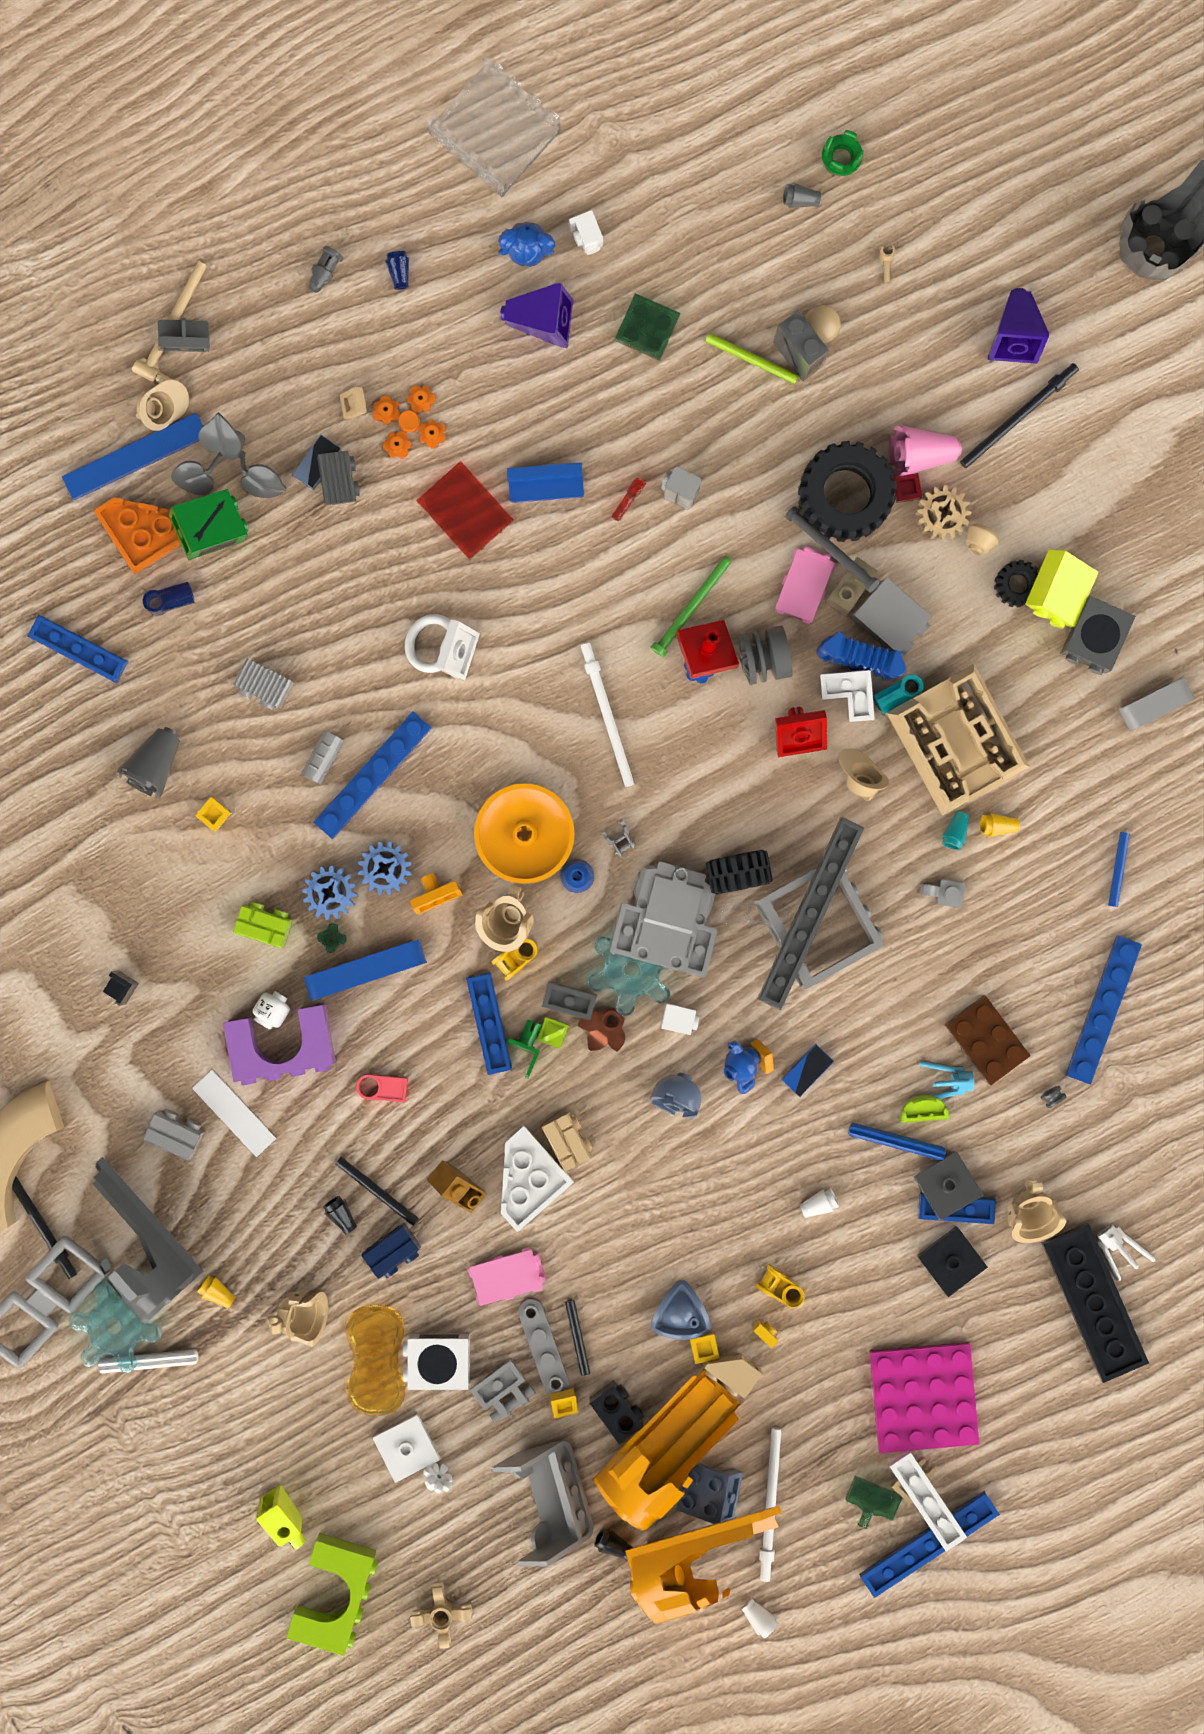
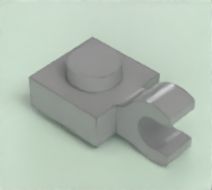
M939 880L938 886L921 884L919 894L935 896V904L962 908L966 884Z

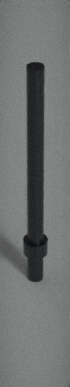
M1072 363L1061 374L1054 375L1048 381L1046 387L960 461L961 465L967 469L1054 392H1059L1066 386L1065 382L1079 371L1077 365Z
M15 1176L12 1190L47 1246L51 1249L57 1243V1240L17 1176ZM64 1249L54 1262L56 1264L59 1263L68 1279H71L77 1275V1272L67 1258L69 1254Z

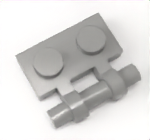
M512 1359L506 1361L470 1388V1391L484 1410L492 1405L496 1408L490 1414L494 1423L502 1418L506 1419L511 1415L512 1410L519 1405H525L529 1402V1398L536 1394L531 1385L524 1390L519 1387L526 1378ZM512 1392L515 1397L503 1403L501 1398Z

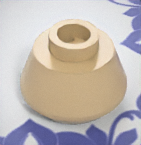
M976 523L968 527L966 544L969 546L968 550L971 553L981 556L982 554L989 553L999 544V537L991 528Z

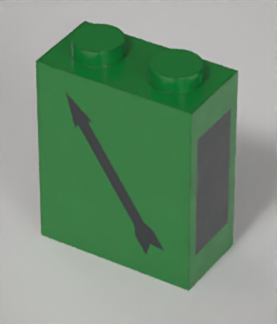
M228 489L171 507L169 518L188 561L244 542L248 533V526L245 519L240 518L237 511V500L233 495H230Z

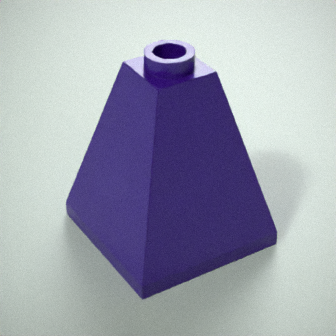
M556 283L506 300L505 306L501 307L500 317L509 327L561 348L568 349L574 300L562 283Z
M1024 288L1011 290L988 355V360L1038 363L1048 341L1049 332L1031 291H1026Z

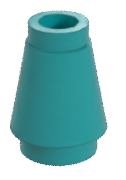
M959 811L955 812V815L941 836L943 839L942 845L953 850H961L962 846L966 844L970 818L968 814Z

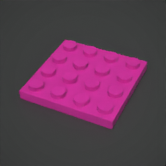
M969 1342L869 1351L879 1453L980 1445L971 1346Z

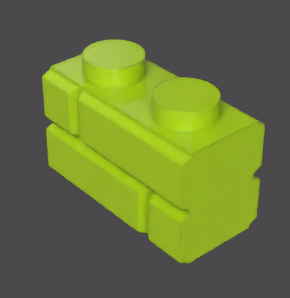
M250 901L249 905L242 904L233 933L278 948H284L293 923V919L287 918L289 913L274 909L273 913L264 910L265 905Z

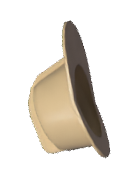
M165 380L139 397L135 416L141 419L143 424L152 431H160L166 428L186 412L189 405L187 389L176 380Z
M844 749L839 753V764L847 773L846 784L852 793L862 797L865 801H870L878 790L885 789L888 786V777L864 753L854 749Z

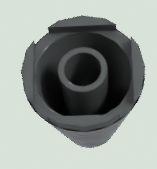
M164 727V729L158 728L116 771L117 776L121 778L122 775H125L128 778L127 784L148 796H152L154 792L156 798L159 799L163 794L180 742L176 738L178 734L168 727Z

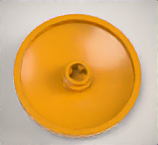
M514 784L495 792L481 807L474 827L475 846L483 863L495 875L513 883H536L554 875L567 861L574 844V824L568 808L552 791L534 784Z

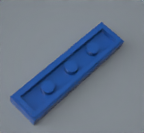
M38 615L27 637L115 683L118 682L128 664V661L41 615Z
M491 972L467 977V985L487 1074L491 1075L512 1070Z

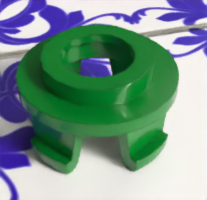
M845 130L844 134L833 137L829 136L822 150V162L830 173L837 176H848L860 167L864 151L857 141V134L850 130ZM845 149L849 152L851 159L847 165L833 160V153L836 150Z

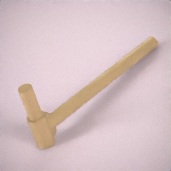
M200 261L197 262L168 320H179L207 265ZM157 339L148 359L136 360L132 372L154 383L174 380L162 374L157 365L163 352L158 349Z

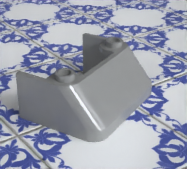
M556 1441L517 1452L491 1467L492 1472H512L517 1478L528 1476L541 1523L534 1527L531 1534L534 1551L518 1560V1566H549L591 1537L593 1521L574 1453L567 1441Z

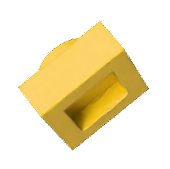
M210 797L195 816L216 832L232 813L215 798Z
M758 1319L752 1325L753 1331L771 1349L779 1342L775 1335L777 1330L768 1321L763 1323Z
M714 1332L690 1339L695 1364L720 1359Z
M574 1388L549 1394L554 1419L578 1413Z

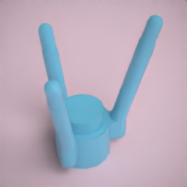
M924 1061L919 1062V1065L923 1067L955 1073L951 1074L948 1081L933 1082L934 1087L951 1086L955 1090L933 1096L943 1099L954 1095H965V1091H973L974 1076L972 1071H964V1067H951Z

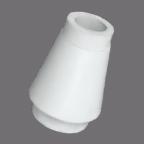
M824 1188L801 1203L800 1207L803 1215L807 1218L834 1212V1209L838 1208L839 1204L831 1188L828 1190Z
M750 1599L741 1609L757 1635H761L764 1639L778 1626V1623L775 1621L776 1617L753 1599Z

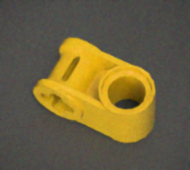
M527 938L523 942L532 945L533 954L531 956H524L520 951V947L513 951L502 952L491 961L505 975V981L523 969V966L538 954L539 946L534 939Z
M768 1264L766 1267L767 1272L761 1282H757L755 1286L766 1295L777 1299L790 1308L799 1307L805 1299L801 1285L787 1277L779 1269ZM796 1289L799 1291V1297L795 1300H789L786 1298L787 1291Z

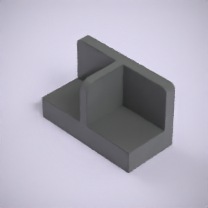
M181 317V320H158L159 351L209 352V323L207 321L185 320V317Z
M549 981L542 1007L590 1020L597 995Z

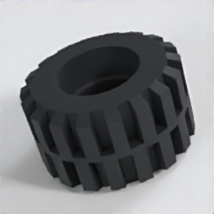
M765 850L716 858L705 863L711 893L716 895L763 886L773 881L768 852Z

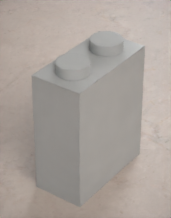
M886 578L851 619L885 649L888 648L889 652L898 650L905 655L914 645L911 640L917 634L921 637L931 626L927 622L932 616L890 579Z

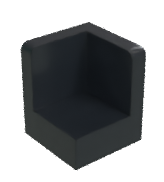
M119 970L111 971L109 974L111 979L103 992L115 999V1004L119 1006L126 1005L139 983Z

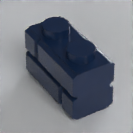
M403 1222L364 1250L361 1256L378 1279L382 1276H385L387 1279L399 1270L397 1266L403 1261L409 1264L419 1256L417 1251L420 1250L421 1245L406 1223Z

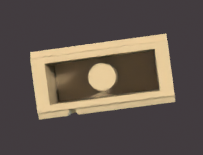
M569 1111L542 1125V1129L564 1172L589 1160L592 1156L590 1152L594 1150L587 1137L582 1138L578 1130L582 1126L577 1116H571Z

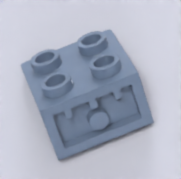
M697 1463L686 1477V1479L688 1477L693 1479L688 1489L683 1487L686 1479L681 1485L680 1491L683 1492L685 1490V1494L678 1501L677 1510L712 1524L733 1519L743 1472L736 1469L720 1472Z

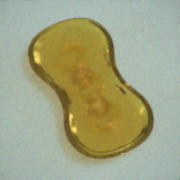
M383 1305L360 1307L350 1315L346 1325V1336L353 1353V1370L347 1385V1397L352 1408L357 1412L368 1416H383L395 1412L401 1406L405 1397V1385L398 1368V1352L404 1336V1324L399 1313L390 1307Z

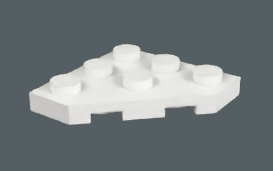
M525 1125L505 1142L501 1214L518 1232L574 1183V1180L564 1172L559 1163Z

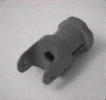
M327 246L323 247V254L318 263L314 264L311 268L312 277L309 288L314 293L319 292L324 284L332 280V273L338 262L343 260V256Z

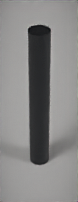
M574 1299L565 1301L580 1374L581 1376H586L591 1373Z

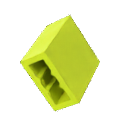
M1048 549L1025 605L1034 610L1033 614L1036 616L1048 618L1052 626L1061 629L1064 626L1075 627L1098 575V571L1067 551Z

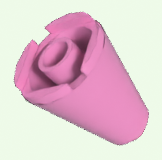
M904 425L894 427L893 430H897L896 434L891 435L889 440L890 464H895L896 470L893 471L896 476H906L954 462L960 456L962 450L961 443L955 436Z

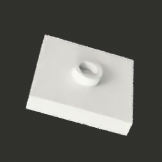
M418 1413L373 1436V1440L395 1483L440 1460V1456Z

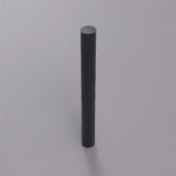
M340 1157L335 1163L336 1166L409 1224L414 1226L419 1218L343 1157Z

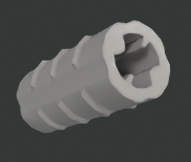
M324 730L301 774L321 785L331 765L334 764L333 761L337 754L340 753L339 750L344 740Z

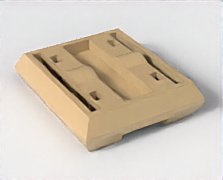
M974 664L886 713L942 816L1030 767ZM967 681L979 705H981L988 718L987 721L983 714L976 713L973 702L969 700L967 691H964L961 685L963 682ZM960 696L963 699L966 698L967 703L965 706H963L961 701L959 700ZM905 715L911 723L927 755L924 756L915 736L909 733L910 727L906 719L904 718ZM913 722L921 724L923 728L917 731ZM990 726L993 727L1011 763L1004 764V760L999 755L997 747L994 746L990 739L994 735ZM988 751H991L993 754L995 753L997 758L992 760ZM929 760L935 767L950 797L946 795L943 789L939 788L940 782L930 767ZM943 777L951 779L952 783L947 786Z

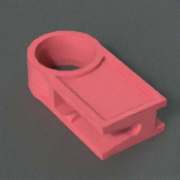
M366 1074L357 1082V1092L364 1099L394 1102L406 1101L408 1078ZM366 1077L374 1078L378 1083V1091L372 1096L365 1095L360 1088L361 1082Z

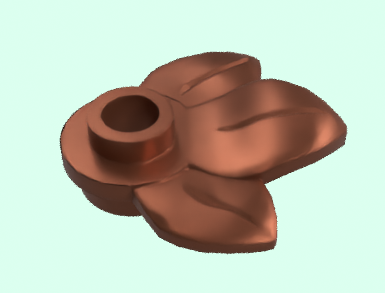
M609 1007L602 1012L593 1011L590 1020L581 1018L578 1022V1027L589 1031L587 1042L590 1051L600 1050L609 1045L614 1051L618 1052L625 1042V1033L622 1029L624 1016L617 1008ZM614 1015L617 1019L616 1023L609 1024L607 1017Z

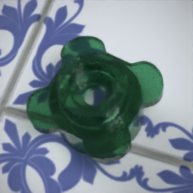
M331 923L328 925V929L318 933L317 940L322 942L328 953H334L340 944L346 943L347 937L340 933L337 924ZM330 936L334 937L333 941L330 940Z

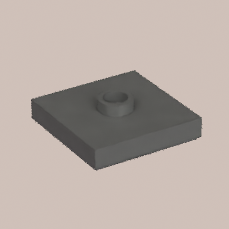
M958 1152L914 1176L915 1181L939 1221L983 1196Z

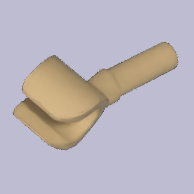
M882 245L879 259L883 262L884 283H890V266L894 258L895 247L892 245L891 253L887 255L883 252L884 246Z

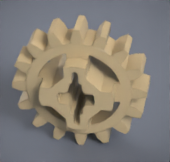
M944 485L940 492L937 487H934L932 495L926 492L923 495L925 500H920L918 503L922 509L917 510L916 515L922 516L917 524L925 525L923 533L932 532L931 539L939 535L940 541H944L946 535H948L952 540L955 538V532L961 534L964 531L962 526L967 527L970 523L965 519L972 514L971 511L966 510L970 502H963L962 499L965 494L956 495L957 488L955 487L951 492L948 491L947 485ZM937 498H945L944 501L939 503L936 501L932 502ZM954 503L957 505L959 512L956 511ZM947 505V516L940 522L941 510ZM928 515H931L933 524L929 520ZM946 524L955 525L949 529H942Z

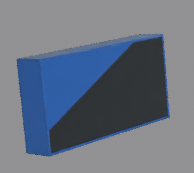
M815 1043L781 1080L801 1097L829 1068L834 1060Z

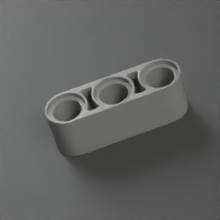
M1182 677L1120 708L1119 711L1129 731H1132L1195 700L1185 678Z

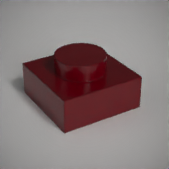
M918 473L893 477V481H896L897 490L895 491L896 503L920 500L922 498Z

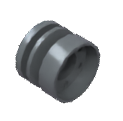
M782 625L766 628L764 641H761L757 631H752V643H750L747 633L740 634V662L749 685L757 683V672L761 682L765 683L767 681V670H771L775 680L792 677L791 654L787 636Z

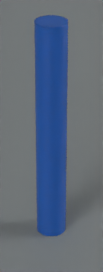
M1120 832L1108 906L1118 907L1130 833Z

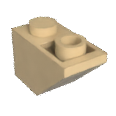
M742 1354L720 1356V1359L703 1362L704 1369H706L705 1374L715 1382L719 1379L726 1384L725 1389L735 1397L739 1394L744 1399L763 1375L761 1368Z

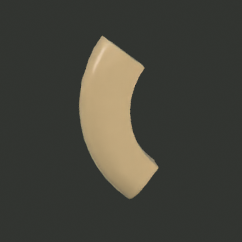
M50 1081L36 1085L19 1094L0 1110V1230L17 1222L13 1206L12 1184L28 1152L46 1136L65 1128Z

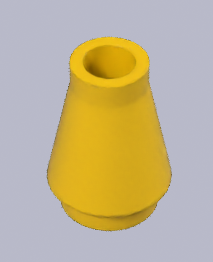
M989 812L987 815H982L980 819V832L982 835H987V837L1017 833L1019 830L1018 818Z
M207 1275L197 1289V1292L201 1294L200 1298L219 1304L227 1309L236 1298L216 1276L211 1277Z

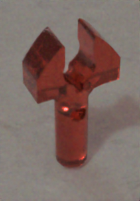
M636 478L627 490V494L613 512L612 518L615 521L621 520L630 504L640 495L646 483L640 478Z

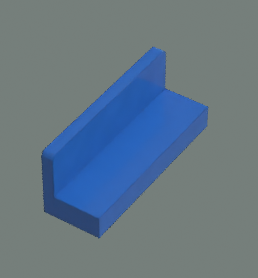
M582 462L507 468L511 503L584 497Z

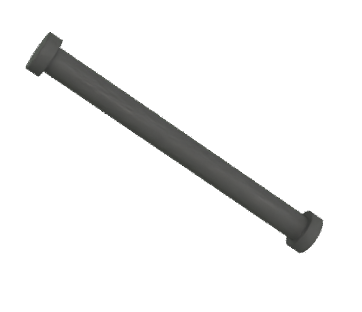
M796 506L788 510L785 518L795 522L865 584L867 591L872 592L877 588L880 581L876 577L872 578L799 513L800 510Z

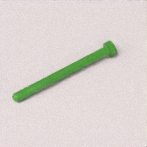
M725 556L721 559L658 644L654 642L650 648L656 654L663 658L668 652L665 649L675 638L677 630H681L731 564L729 557Z

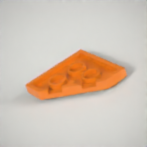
M113 497L93 510L135 575L181 546L169 518V509Z

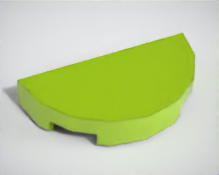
M919 1095L905 1103L901 1109L899 1120L900 1123L950 1119L947 1106L941 1099L933 1095Z

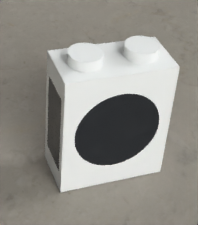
M410 1334L408 1341H404L403 1356L408 1357V1366L403 1368V1382H408V1390L469 1389L470 1334Z

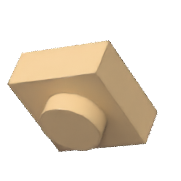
M354 387L340 394L344 419L352 420L367 412L363 388Z

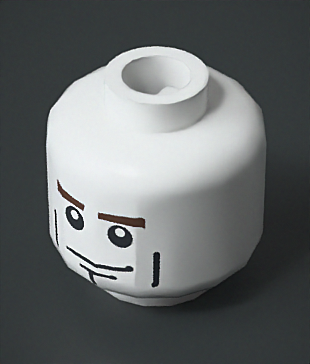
M276 991L273 994L263 993L252 1010L255 1015L254 1020L270 1030L272 1027H280L290 1012V1007L285 1003L287 998Z

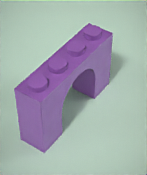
M326 1004L298 1009L302 1045L297 1055L286 1062H276L262 1054L257 1045L253 1017L224 1022L233 1082L241 1081V1085L257 1083L256 1078L266 1077V1081L280 1079L283 1073L290 1072L291 1077L304 1075L306 1074L305 1070L315 1068V1072L330 1070V1065L335 1064L336 1059Z

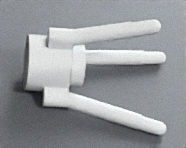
M1111 1224L1097 1235L1100 1239L1097 1244L1102 1249L1117 1281H1121V1277L1108 1248L1112 1251L1118 1249L1135 1269L1139 1268L1138 1264L1122 1246L1124 1243L1122 1239L1151 1262L1155 1261V1258L1127 1236L1119 1226L1115 1228Z

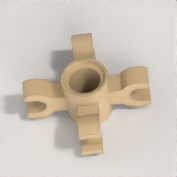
M444 1582L433 1583L434 1587H432L434 1599L432 1609L413 1610L410 1616L411 1626L418 1627L430 1623L432 1628L438 1630L440 1649L449 1648L451 1643L449 1627L452 1620L472 1619V1603L453 1606L450 1601L445 1599ZM444 1611L448 1617L440 1619L435 1613Z

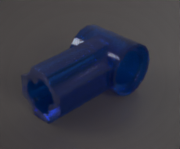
M185 582L158 591L150 590L145 593L142 601L149 613L154 616H161L167 611L194 604L195 598L189 582ZM161 598L162 603L158 608H150L152 599Z

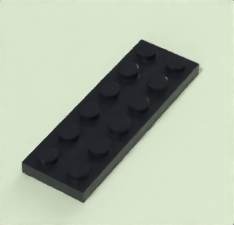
M1085 1223L1041 1242L1101 1382L1105 1383L1149 1364L1090 1225Z

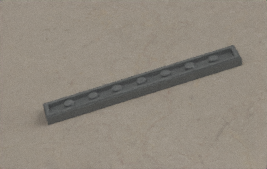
M840 817L757 1000L778 1010L782 1009L864 827L844 817Z

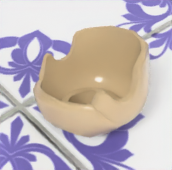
M819 305L813 307L804 316L824 344L832 341L841 329L840 317L836 310L830 306Z

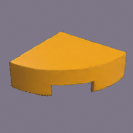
M758 1039L751 1042V1048L760 1057L759 1066L766 1074L773 1071L772 1052Z

